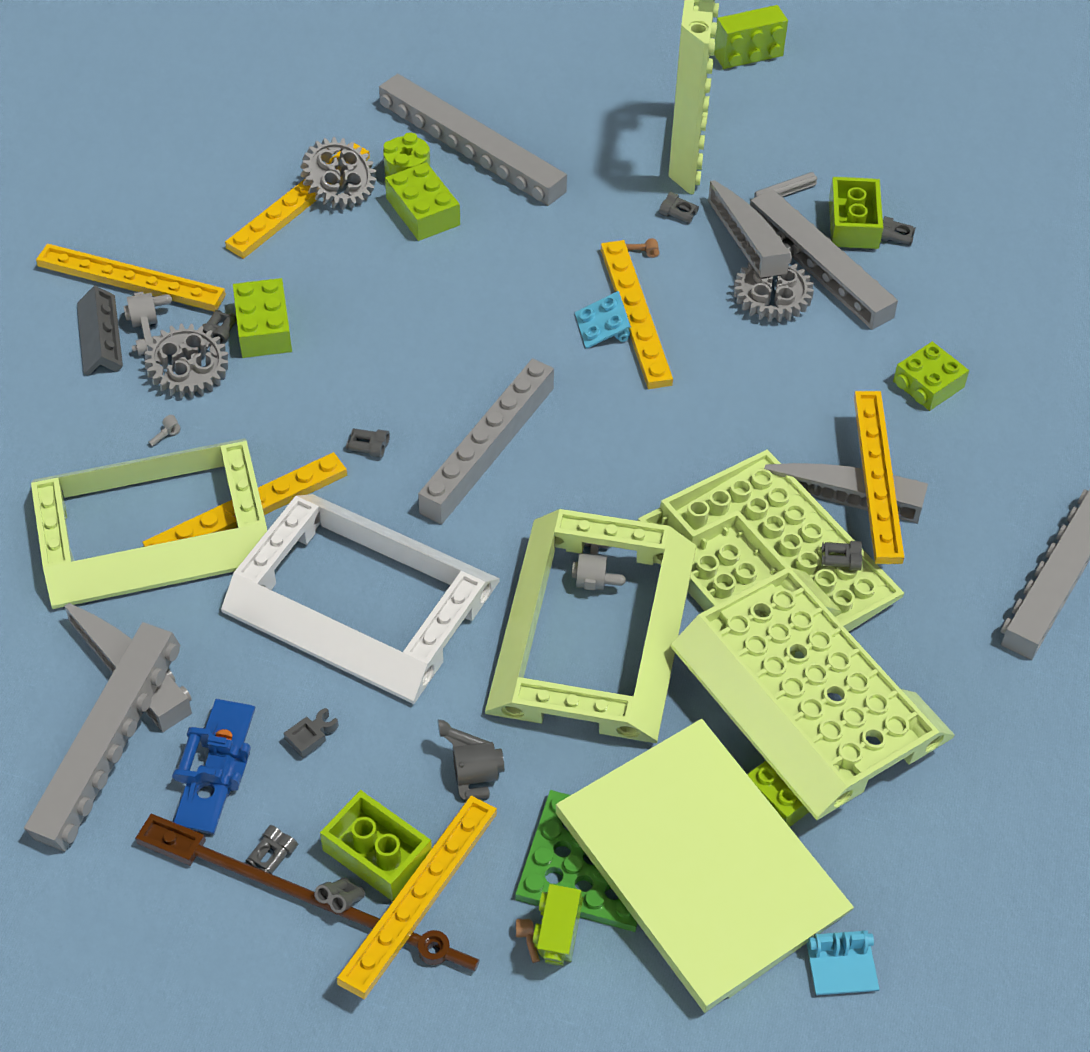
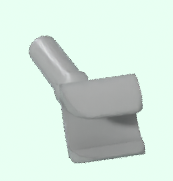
M168 415L163 419L162 424L165 428L148 442L150 446L153 447L167 435L175 436L180 432V425L174 415Z

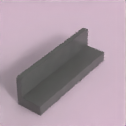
M94 285L77 303L83 372L86 375H90L99 365L116 372L123 367L115 295Z

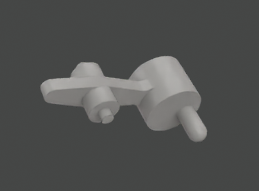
M143 292L134 293V296L127 297L128 305L123 306L126 321L131 320L133 328L141 326L143 328L144 339L136 340V345L132 346L133 352L138 351L139 356L145 355V352L148 351V343H153L149 325L158 323L155 307L172 302V297L168 294L152 297V293L144 294Z
M585 543L584 546L591 547L590 554L579 553L578 562H573L572 578L577 579L576 588L604 590L605 584L624 585L626 579L623 575L606 573L607 556L598 555L599 548H609V546Z

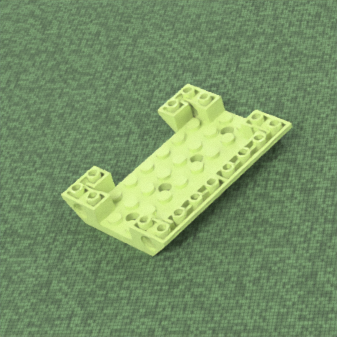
M787 567L700 613L673 641L671 648L812 816L818 820L862 794L868 780L902 759L910 765L953 739L955 735L916 692L900 689L835 618L841 614V610L804 571ZM754 611H764L768 616L759 617ZM790 652H801L804 658H795ZM827 694H838L841 696L842 700L833 701L828 697ZM866 737H876L879 739L881 744H870L866 740Z

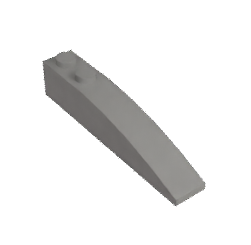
M715 180L710 181L708 202L759 277L787 274L792 256L790 250L783 244L781 237L746 201Z
M808 463L765 465L764 469L769 470L774 475L794 477L812 497L868 511L862 468ZM893 475L899 519L918 523L928 483Z
M71 603L66 604L65 609L69 622L113 673L132 639L96 615ZM169 669L166 671L163 683L157 687L153 694L149 708L145 711L162 732H165L192 714L189 703L192 701L189 692L184 686L178 687L175 683V677Z

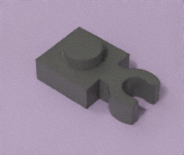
M324 708L317 713L314 721H311L306 716L285 731L284 739L303 758L326 741L324 733L334 732L338 728V719L334 718L330 722H324L329 717V710Z

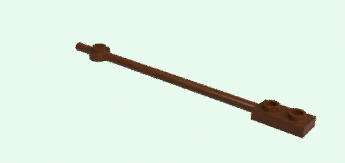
M152 813L135 837L137 844L191 866L196 857L370 929H373L380 920L378 917L353 907L342 913H336L328 903L318 902L314 891L203 846L206 841L203 834ZM431 930L422 936L413 932L406 941L407 944L418 948L419 957L429 965H438L448 960L476 971L480 962L478 958L451 948L448 937L441 931ZM436 947L439 949V952L433 954L429 952V949Z

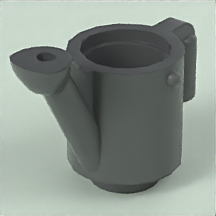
M438 719L439 736L446 738L453 746L454 770L460 798L466 801L470 796L479 800L488 799L490 797L488 787L469 789V784L498 781V773L505 771L502 749H495L493 742L452 728L448 722Z

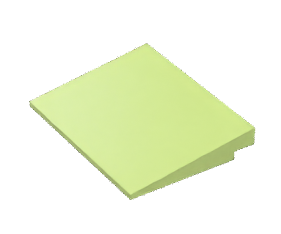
M768 449L661 500L660 508L638 518V521L670 526L696 545L688 593L704 611L787 567L804 571L841 610V614L835 618L848 632L904 596V592L875 564V561L863 549L861 571L849 570V567L822 566V555H824V552L822 553V542L824 544L825 542L850 544V541L854 540L794 477L788 475L781 477L764 469L767 464H781ZM832 552V553L829 554V555H836V556H845V554L834 553V552ZM754 611L759 617L768 616L764 611ZM790 652L795 658H804L801 652Z
M703 719L698 720L556 804L557 816L704 1013L725 998L734 996L805 945L809 937L822 933L854 909L853 905Z

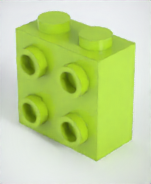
M932 341L897 364L893 382L912 396L916 402L931 411L965 387L969 369Z
M764 761L747 774L789 827L809 813L807 808L767 761Z
M549 884L548 892L542 891L539 911H541L543 919L542 924L536 923L533 943H535L534 947H537L540 956L545 959V963L563 966L564 961L572 962L583 903L582 892L579 889Z

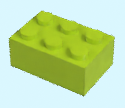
M778 5L717 18L714 55L723 69L784 55L788 19Z
M427 162L385 177L386 199L418 241L460 226L459 202Z
M832 177L829 194L831 241L837 247L879 249L883 232L880 179Z
M282 278L233 284L242 358L292 352Z
M362 790L320 832L324 852L392 902L432 849L431 839Z

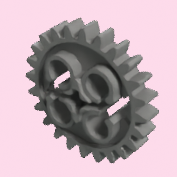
M333 137L329 143L324 138L322 143L316 141L314 146H310L307 153L305 152L300 166L303 169L300 176L305 178L303 185H310L308 193L316 192L315 200L322 197L324 199L323 205H326L329 201L332 203V208L340 204L341 209L344 210L348 204L352 209L356 203L361 205L363 200H367L374 189L376 170L371 169L373 161H366L369 154L362 155L360 153L362 147L354 149V142L346 145L345 139L342 138L341 142L337 143L336 138ZM341 151L338 160L337 157H334L331 164H326L329 163L333 154ZM346 182L352 183L347 185L344 193L336 195L339 186L340 189H343Z
M749 262L748 268L742 267L741 273H737L734 282V297H737V304H742L743 311L750 309V316L756 313L759 314V320L766 316L768 322H771L772 318H776L778 322H781L782 317L791 321L792 315L799 317L800 311L805 313L807 306L811 305L814 293L813 282H810V275L804 276V269L797 271V264L788 266L787 274L778 275L774 306H767L770 302L773 276L760 278Z
M180 324L179 330H175L171 325L169 333L160 330L161 338L153 336V343L147 344L148 351L145 352L147 376L152 378L153 385L160 384V391L169 388L170 396L176 391L179 392L180 398H183L185 393H189L190 397L194 398V392L197 391L201 396H204L205 388L212 392L213 384L220 386L221 378L226 377L228 352H225V344H220L219 336L213 338L212 330L203 333V326L199 327L198 330H194L193 324H190L188 329H185L183 324ZM210 346V352L206 353V349ZM168 354H172V365H168ZM206 355L207 367H200L201 356ZM163 369H167V372L163 375Z

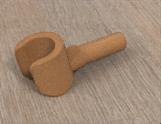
M654 238L648 239L645 244H626L628 250L646 251L647 256L651 258L659 256L658 242Z
M517 919L516 938L526 937L532 963H537L540 959L537 949L534 947L535 943H533V922L530 919Z

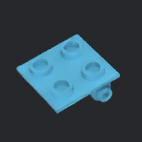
M619 291L575 312L586 349L612 336H615L621 342L628 340L631 325Z
M862 930L815 934L814 937H809L806 944L816 995L880 990L871 946H874L872 933Z

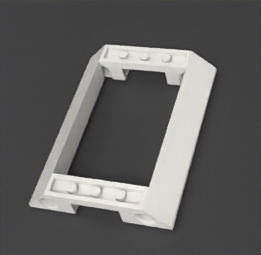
M314 494L298 495L294 497L233 573L221 611L415 704L443 664V648L464 618L473 621L500 582V578ZM321 524L322 527L445 582L450 587L405 650L401 652L272 591L276 585L274 570L297 541L307 545L316 534L315 530Z

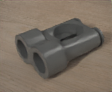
M670 191L662 202L659 213L667 217L669 215L690 224L693 216L697 214L699 206L679 198L678 194Z
M884 216L881 240L886 242L891 240L906 245L910 244L911 246L916 227L893 221L894 218Z
M215 310L209 321L202 325L203 333L212 330L213 338L219 336L220 344H225L230 336V330L237 321L236 315L232 313L225 314L220 310Z
M353 428L351 440L347 441L346 449L370 453L373 457L382 458L385 447L390 440V432L380 429L375 432ZM361 439H366V440H370V441H369V443H368V442H361V441H359V440H361Z
M850 541V544L828 542L824 544L822 542V553L824 552V555H822V566L849 567V570L861 571V541ZM832 552H834V553L845 554V556H836V555H829V554L832 553Z
M269 825L262 834L264 838L245 861L253 867L257 866L261 870L272 874L286 855H291L299 844L294 838L281 832L277 827ZM270 848L275 850L267 862H261Z
M341 878L333 883L325 882L315 889L317 901L323 904L328 903L336 913L348 910L353 903L363 899L365 896L364 889L352 884L347 878Z

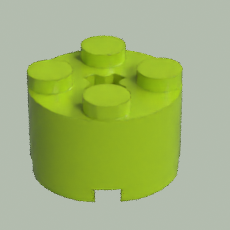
M409 132L404 136L396 137L384 143L385 177L425 162L430 166V148L415 133Z

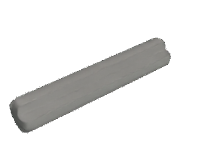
M809 172L756 191L754 198L771 189L782 197L815 186L817 184V176H815L814 172Z

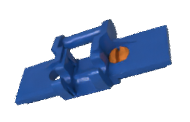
M215 699L206 728H188V740L178 769H175L172 774V778L175 781L186 784L174 823L194 831L215 834L227 796L229 797L230 791L239 789L250 755L251 747L248 743L244 742L256 709L255 706ZM199 742H201L202 747L209 748L205 766L200 765L197 771H190ZM210 786L215 791L211 797L201 798L198 796L201 788Z

